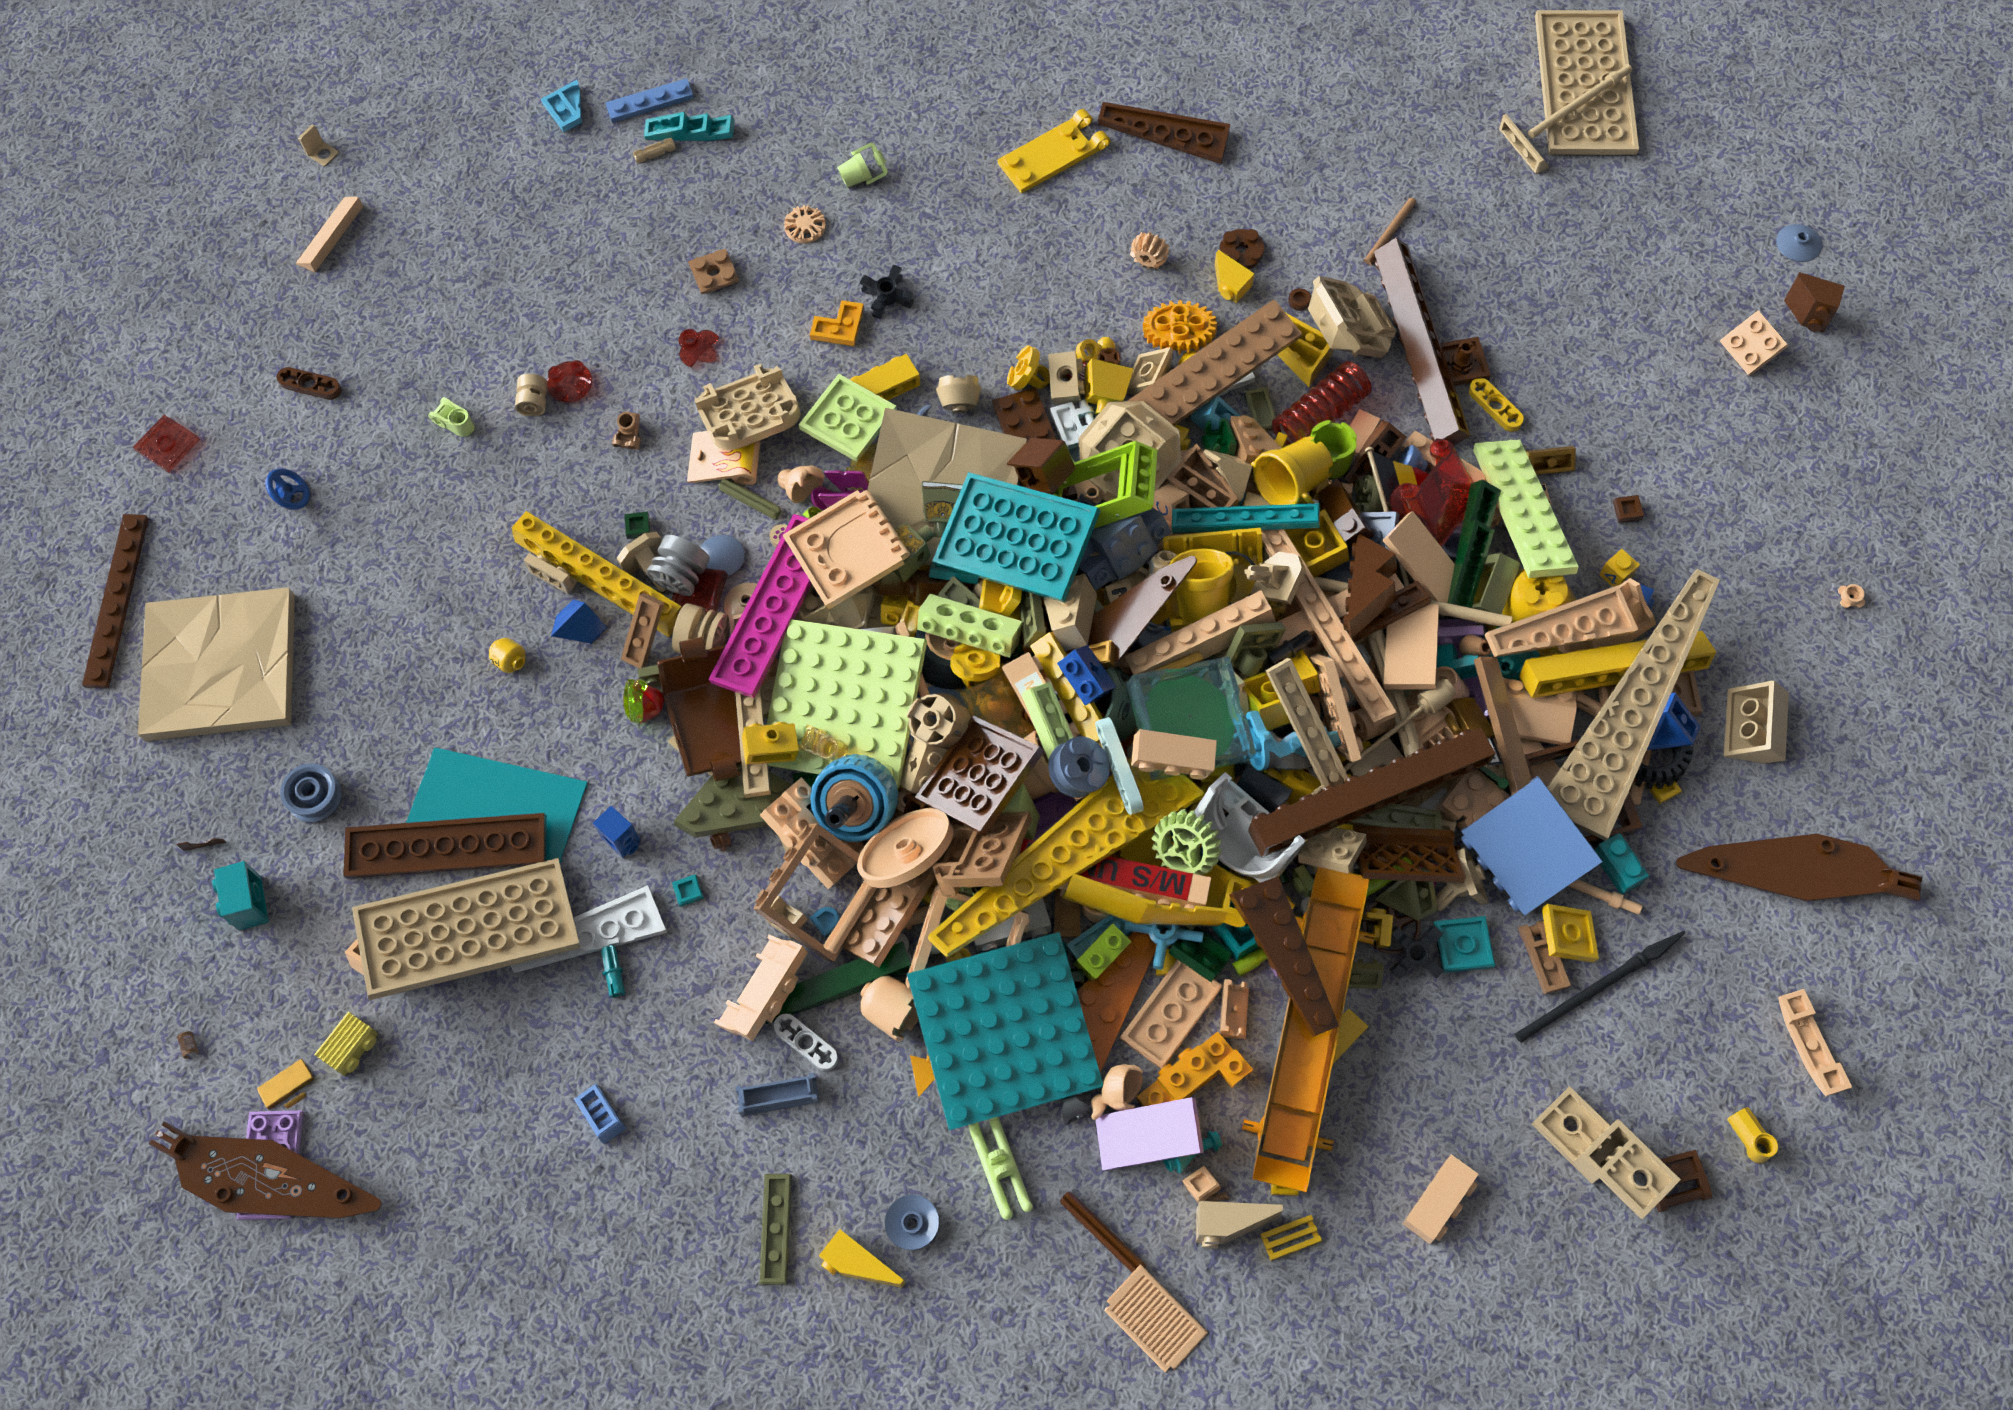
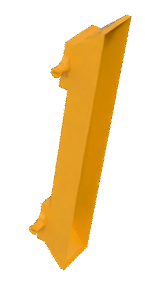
M1317 867L1307 911L1302 918L1295 916L1339 1027L1312 1037L1294 1007L1292 999L1289 997L1264 1116L1260 1123L1244 1119L1243 1124L1246 1125H1242V1130L1257 1133L1258 1146L1253 1180L1307 1192L1315 1149L1320 1148L1332 1151L1333 1146L1329 1145H1333L1334 1140L1318 1137L1333 1058L1357 941L1373 945L1375 934L1359 931L1370 880L1363 879L1361 875L1347 874ZM1262 1134L1265 1135L1262 1151L1283 1157L1305 1161L1307 1146H1313L1309 1167L1258 1155Z

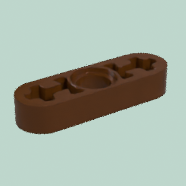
M285 367L279 370L276 376L278 383L284 389L327 400L337 398L342 391L340 384L335 378L300 369ZM291 375L293 379H287L285 382L284 378H289ZM308 380L315 381L312 387H304L305 382ZM333 385L334 389H329L328 392L324 388H330Z

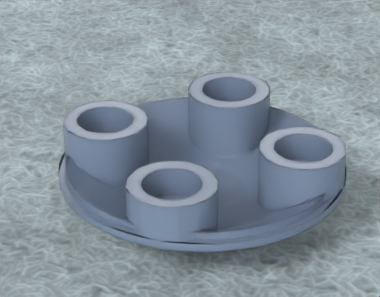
M728 535L713 536L700 546L710 556L704 573L717 579H725L737 572L745 560V553L741 543Z

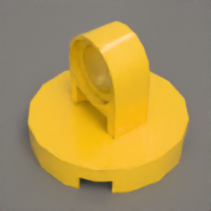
M1027 345L1017 355L1016 359L1019 362L1016 367L1011 366L1007 377V384L1015 390H1021L1027 383L1037 389H1043L1050 383L1049 369L1039 364V350ZM1037 373L1042 375L1044 382L1038 378Z
M961 644L954 649V654L950 660V667L954 674L962 678V682L970 691H977L986 684L988 679L998 673L1000 655Z

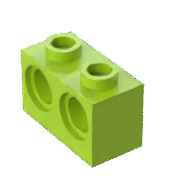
M1112 923L1073 964L1079 970H1082V973L1092 982L1132 941Z

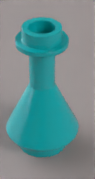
M1216 1131L1207 1132V1138L1202 1140L1203 1150L1213 1148L1215 1152L1219 1151L1222 1141ZM1197 1154L1163 1160L1169 1172L1175 1170L1181 1174Z

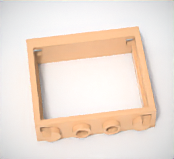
M936 884L908 973L919 971L926 967L933 945L928 940V935L939 926L947 897L942 895L938 884ZM958 891L956 896L952 895L949 897L967 902L973 895ZM1025 910L1013 916L1014 921L1006 946L1020 943L1023 933L1026 934L1028 932L1030 919L1028 918L1029 914ZM906 978L905 985L910 989L908 978Z

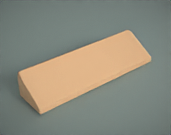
M358 197L343 198L296 262L297 265L313 272L317 271L363 208Z

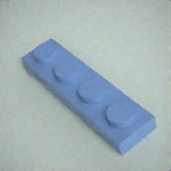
M686 78L605 102L610 119L614 123L694 99V96Z

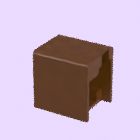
M1030 438L1007 463L1008 466H1014L1022 487L1051 495L1056 492L1076 469L1065 441Z

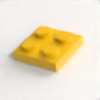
M1552 904L1542 907L1549 956L1592 963L1599 959L1591 911Z

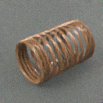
M186 1031L180 1033L177 1039L182 1057L189 1059L187 1054L196 1052V1055H198L199 1052L193 1032Z

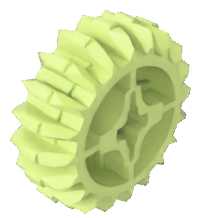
M1185 809L1180 810L1178 813L1173 811L1169 815L1164 816L1155 827V833L1152 836V840L1155 843L1152 849L1158 851L1155 859H1162L1161 867L1167 865L1173 870L1203 876L1205 873H1209L1213 866L1218 863V856L1222 851L1219 846L1222 840L1215 838L1219 830H1212L1210 827L1213 821L1206 823L1204 815L1196 817L1195 810L1189 813ZM1171 830H1172V832H1173V834H1174V835L1172 836V838H1173V840H1174V844H1173V845H1172L1171 839H1170ZM1200 844H1202V847H1203V857H1202V858H1201V856H1200V854H1199V853L1201 852V851H1200V848H1199V845H1200Z

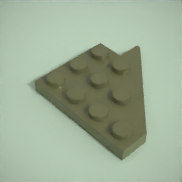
M742 764L737 765L738 772L740 771V776L715 782L712 774L674 820V826L695 838L769 826L760 814L792 784L769 772L771 794L746 798L744 795Z

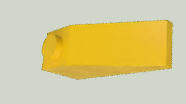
M841 1229L838 1230L819 1255L824 1261L821 1266L833 1276L838 1272L845 1277L901 1288L905 1284V1281Z

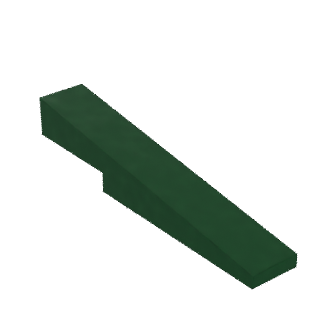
M1483 479L1470 485L1447 602L1468 608L1473 606L1495 530L1490 528L1501 492L1500 489Z
M903 941L892 946L880 967L859 958L797 983L794 990L783 1003L781 1011L772 1022L782 1014L794 1015L861 992L868 982L872 983L879 977H895L909 972L911 963Z

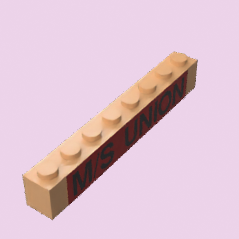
M1024 838L1016 858L1035 841ZM1108 856L1080 874V876L1136 896L1154 900L1156 905L1170 906L1171 903H1180V907L1192 909L1196 905L1206 906L1211 877ZM1070 881L1060 886L1058 889L1066 890Z

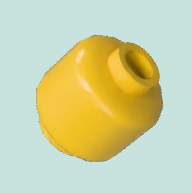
M507 637L494 641L490 646V662L503 672L513 673L521 669L525 664L526 651L523 646Z

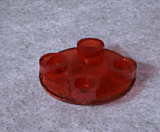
M579 360L563 362L557 366H552L548 370L547 388L551 396L556 400L565 403L575 402L585 397L590 391L592 375L583 362Z

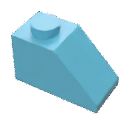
M1217 396L1192 413L1190 419L1202 430H1205L1206 423L1211 420V430H1216L1219 427L1221 418H1227L1229 422L1231 416L1240 417V415L1223 399Z

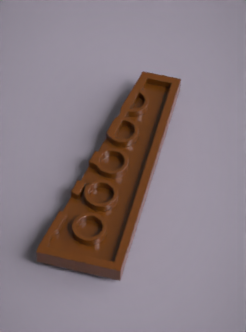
M1108 102L1102 103L1098 117V125L1222 164L1230 130V124Z
M1279 876L1229 894L1243 921L1249 925L1255 935L1254 939L1258 946L1262 947L1268 957V963L1271 968L1275 969L1281 979V985L1292 999L1294 1007L1312 1037L1339 1027Z

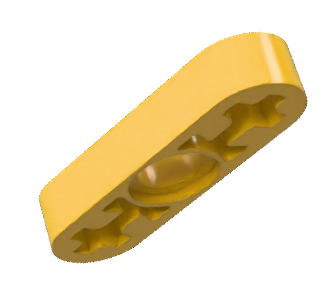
M1477 378L1471 382L1469 395L1501 427L1509 432H1515L1521 428L1524 420L1523 414L1488 380ZM1476 387H1478V388L1483 387V388H1484V391H1481V390H1480V391L1477 392V391H1476ZM1497 401L1502 405V408L1493 409L1490 406V402ZM1509 418H1510V419L1515 418V419H1517V420H1516V423H1515V422L1509 423V422H1508V419H1509Z

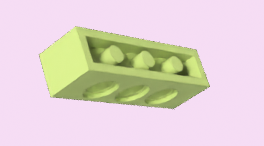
M929 594L919 609L917 630L1010 658L1020 642L1022 621Z

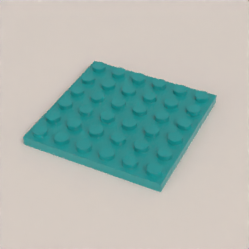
M1060 932L907 974L949 1131L1103 1087V1081Z

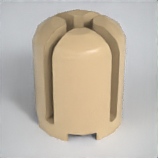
M934 694L917 698L910 706L907 718H909L910 734L917 741L930 746L949 749L951 745L960 739L958 737L959 734L954 730L965 733L971 715L969 710L964 705L959 704V702Z

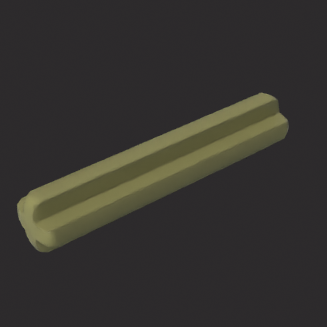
M722 479L719 483L720 491L768 517L777 519L781 514L779 506L729 479Z

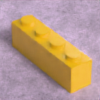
M907 353L894 357L890 362L881 366H875L870 371L850 379L887 401L920 386L919 373Z

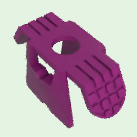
M824 471V475L841 492H832L823 486H818L811 492V501L815 507L824 511L857 491L848 490L847 488H862L863 490H858L859 493L868 490L869 483L866 475L862 471Z

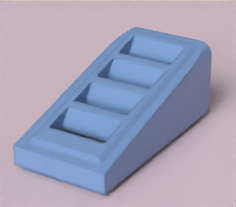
M594 1084L574 1099L596 1136L603 1144L626 1130L625 1125L597 1084ZM597 1095L599 1099L586 1107L585 1103ZM603 1104L604 1107L593 1115L590 1114L591 1111ZM607 1113L609 1114V1116L602 1120L600 1123H596V1121L600 1119L602 1116H604Z

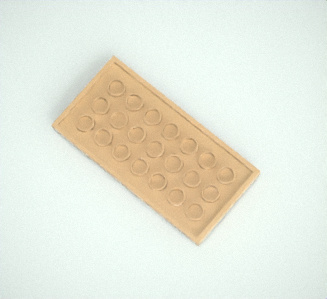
M1623 10L1536 11L1535 22L1546 120L1605 80L1608 74L1613 71L1617 72L1629 64ZM1630 73L1623 77L1620 83L1614 87L1607 88L1546 129L1548 154L1637 155L1639 144Z
M558 858L352 907L369 1000L580 948Z

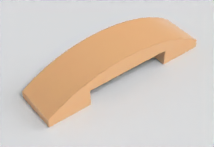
M1802 989L1780 996L1778 999L1785 1024L1807 1071L1825 1096L1851 1089L1852 1085L1841 1063H1835L1813 1018L1816 1012L1805 990Z

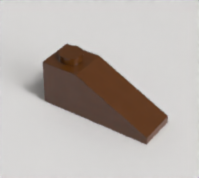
M1382 420L1366 440L1343 478L1347 482L1353 483L1355 487L1357 479H1363L1366 475L1374 476L1365 449L1372 447L1374 452L1390 459L1407 436L1390 422Z
M1336 479L1318 493L1333 524L1344 541L1351 547L1353 543H1357L1359 534L1368 539L1375 535L1339 479Z

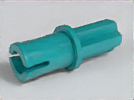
M614 945L605 946L601 950L605 969L602 973L603 976H606L609 997H619V994L623 996L626 994L621 974L623 968L619 966L616 947Z

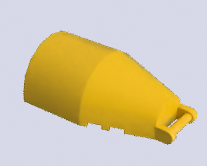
M1151 829L1121 848L1120 857L1125 858V860L1161 867L1163 861L1162 859H1155L1158 851L1152 849L1155 843L1152 840L1155 829ZM1216 864L1209 873L1203 875L1211 877L1206 906L1196 905L1192 909L1180 907V903H1171L1170 906L1156 905L1154 900H1148L1073 873L1067 889L1063 892V898L1135 924L1220 926L1222 923H1226L1235 927H1243L1246 924L1238 910L1229 907L1231 901L1229 894L1250 887L1253 884L1248 880L1233 875Z

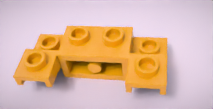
M1217 1031L1200 1046L1197 1045L1194 1049L1190 1047L1185 1049L1178 1056L1180 1060L1173 1066L1170 1063L1165 1065L1158 1072L1159 1077L1157 1081L1140 1093L1136 1100L1142 1107L1190 1098L1217 1076L1218 1073L1233 1088L1240 1080L1250 1074L1253 1068L1236 1049H1232Z

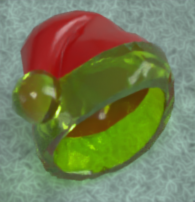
M627 679L623 692V707L628 720L641 724L659 715L664 706L663 693L654 687L648 686L643 679Z

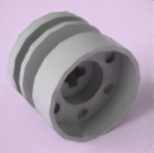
M666 535L657 550L661 557H654L652 559V565L648 567L646 573L651 580L663 588L676 594L690 596L695 590L694 586L699 582L696 574L704 572L710 556L691 541L675 535Z

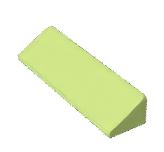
M1051 682L1030 688L1022 693L1023 700L1048 760L1052 751L1057 746L1073 738Z

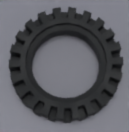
M1690 745L1671 747L1673 761L1665 766L1650 767L1641 763L1635 776L1637 779L1635 785L1641 787L1642 782H1646V789H1652L1654 783H1656L1657 789H1663L1665 784L1669 787L1673 785L1674 781L1677 783L1691 762L1693 747Z

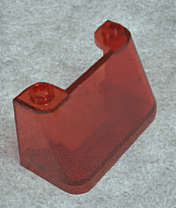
M1436 438L1430 446V455L1436 459V466L1421 485L1403 483L1390 496L1392 512L1399 513V522L1408 513L1413 511L1439 545L1442 546L1464 518L1470 485L1474 481L1454 445L1447 440Z

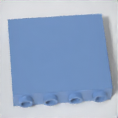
M1539 776L1529 781V784L1466 828L1464 827L1462 829L1464 835L1460 837L1469 850L1474 848L1479 854V857L1476 859L1485 871L1490 869L1495 877L1492 881L1500 891L1505 889L1511 898L1507 901L1517 913L1521 910L1524 916L1602 863L1601 858Z

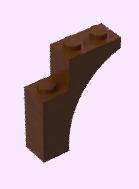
M917 570L905 582L894 572H891L874 582L872 586L879 595L908 596L914 605H922L929 594L939 596V592L950 580L929 577L930 572ZM962 582L966 587H968L972 591V583Z

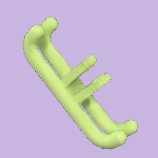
M996 1117L989 1119L999 1149L990 1153L979 1123L968 1125L1000 1214L1004 1220H1010L1013 1214L1001 1186V1179L1010 1176L1023 1211L1030 1212L1033 1209V1204L1029 1199L1000 1119Z

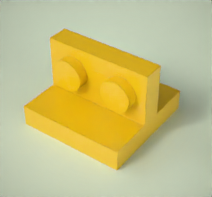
M983 579L979 609L1021 621L1019 603L1021 602L1022 590Z

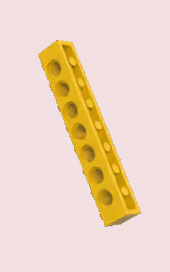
M527 511L511 527L515 543L536 556L540 555L546 558L554 567L560 566L568 571L570 577L634 615L638 597L642 593H646L664 602L657 630L667 637L671 636L682 606Z

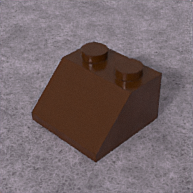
M1799 272L1785 296L1784 302L1801 326L1807 327L1813 332H1824L1839 308L1845 286Z

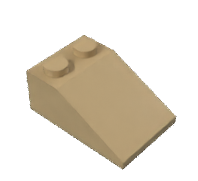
M1199 1201L1196 1209V1243H1202V1248L1217 1249L1218 1244H1225L1277 1220L1283 1211V1205Z

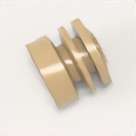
M686 603L680 610L674 626L672 637L673 651L680 653L679 642L702 637V640H704L706 650L724 646L727 642L730 627L729 615L723 612L717 613L715 610H710L706 614L705 608Z

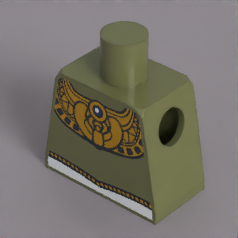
M921 482L924 522L934 523L933 533L935 537L942 538L963 484Z
M908 523L894 528L900 537L899 540L904 543L910 553V556L903 560L905 565L893 571L903 582L907 581L930 557L927 542L935 537L928 525H925L917 532Z

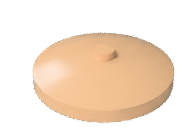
M933 808L915 810L888 823L884 829H881L879 833L875 834L864 846L857 862L858 872L868 885L876 888L897 886L917 877L937 862L947 850L953 837L952 823L944 812Z

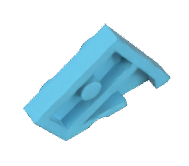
M577 80L541 99L543 106L563 132L582 123L580 86Z

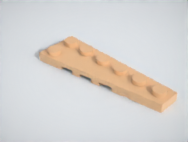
M1617 585L1489 631L1485 634V637L1494 657L1632 634L1639 629L1620 587Z

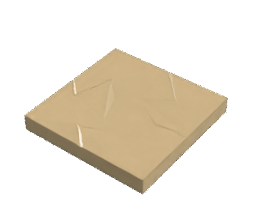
M885 408L868 490L893 528L908 523L916 532L925 525H928L934 532V523L924 522L921 482L964 484L966 476L970 472L1017 485L1018 475L1014 466H1008L1007 463L1021 449L1027 439ZM933 537L927 542L930 557L923 566L931 567L941 538Z
M287 587L145 603L138 735L144 741L291 725L295 594L291 589Z

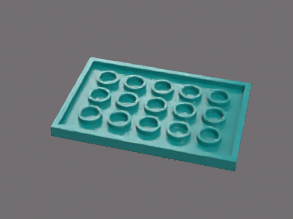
M968 472L932 562L942 567L1065 602L1101 511L1095 506Z

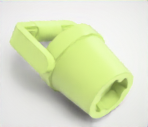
M868 143L851 152L854 157L837 167L847 188L864 181L869 185L888 173L885 166L886 160L881 150L878 151L874 143ZM871 147L874 153L873 156L878 166L883 171L882 174L872 178L864 159L859 153Z

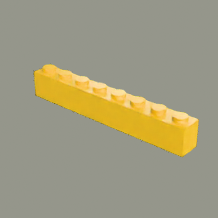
M1703 631L1697 632L1680 673L1709 669L1717 651ZM1647 639L1527 659L1519 677L1531 698L1618 684L1647 642Z

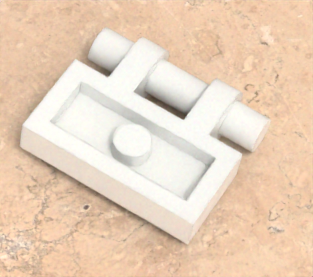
M1085 399L1078 403L1080 406L1078 409L1074 408L1072 402L1050 408V414L1060 440L1065 441L1068 450L1079 447V436L1094 420L1093 416L1095 413L1093 408L1089 406ZM1079 419H1085L1087 425L1081 426Z

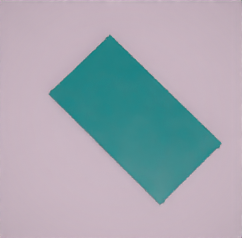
M434 747L406 823L545 813L547 815L546 861L558 858L559 863H561L585 789L588 787V782Z

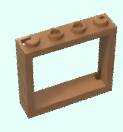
M815 823L809 824V826L806 825L803 831L799 832V841L795 847L791 846L783 857L785 862L780 869L776 868L769 877L771 883L766 890L762 889L759 892L753 910L824 960L834 962L843 949L842 946L836 954L827 951L823 944L770 908L817 836L857 864L859 853Z

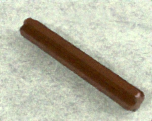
M1068 1191L1064 1194L1060 1203L1132 1273L1140 1264L1146 1268V1264L1072 1192Z

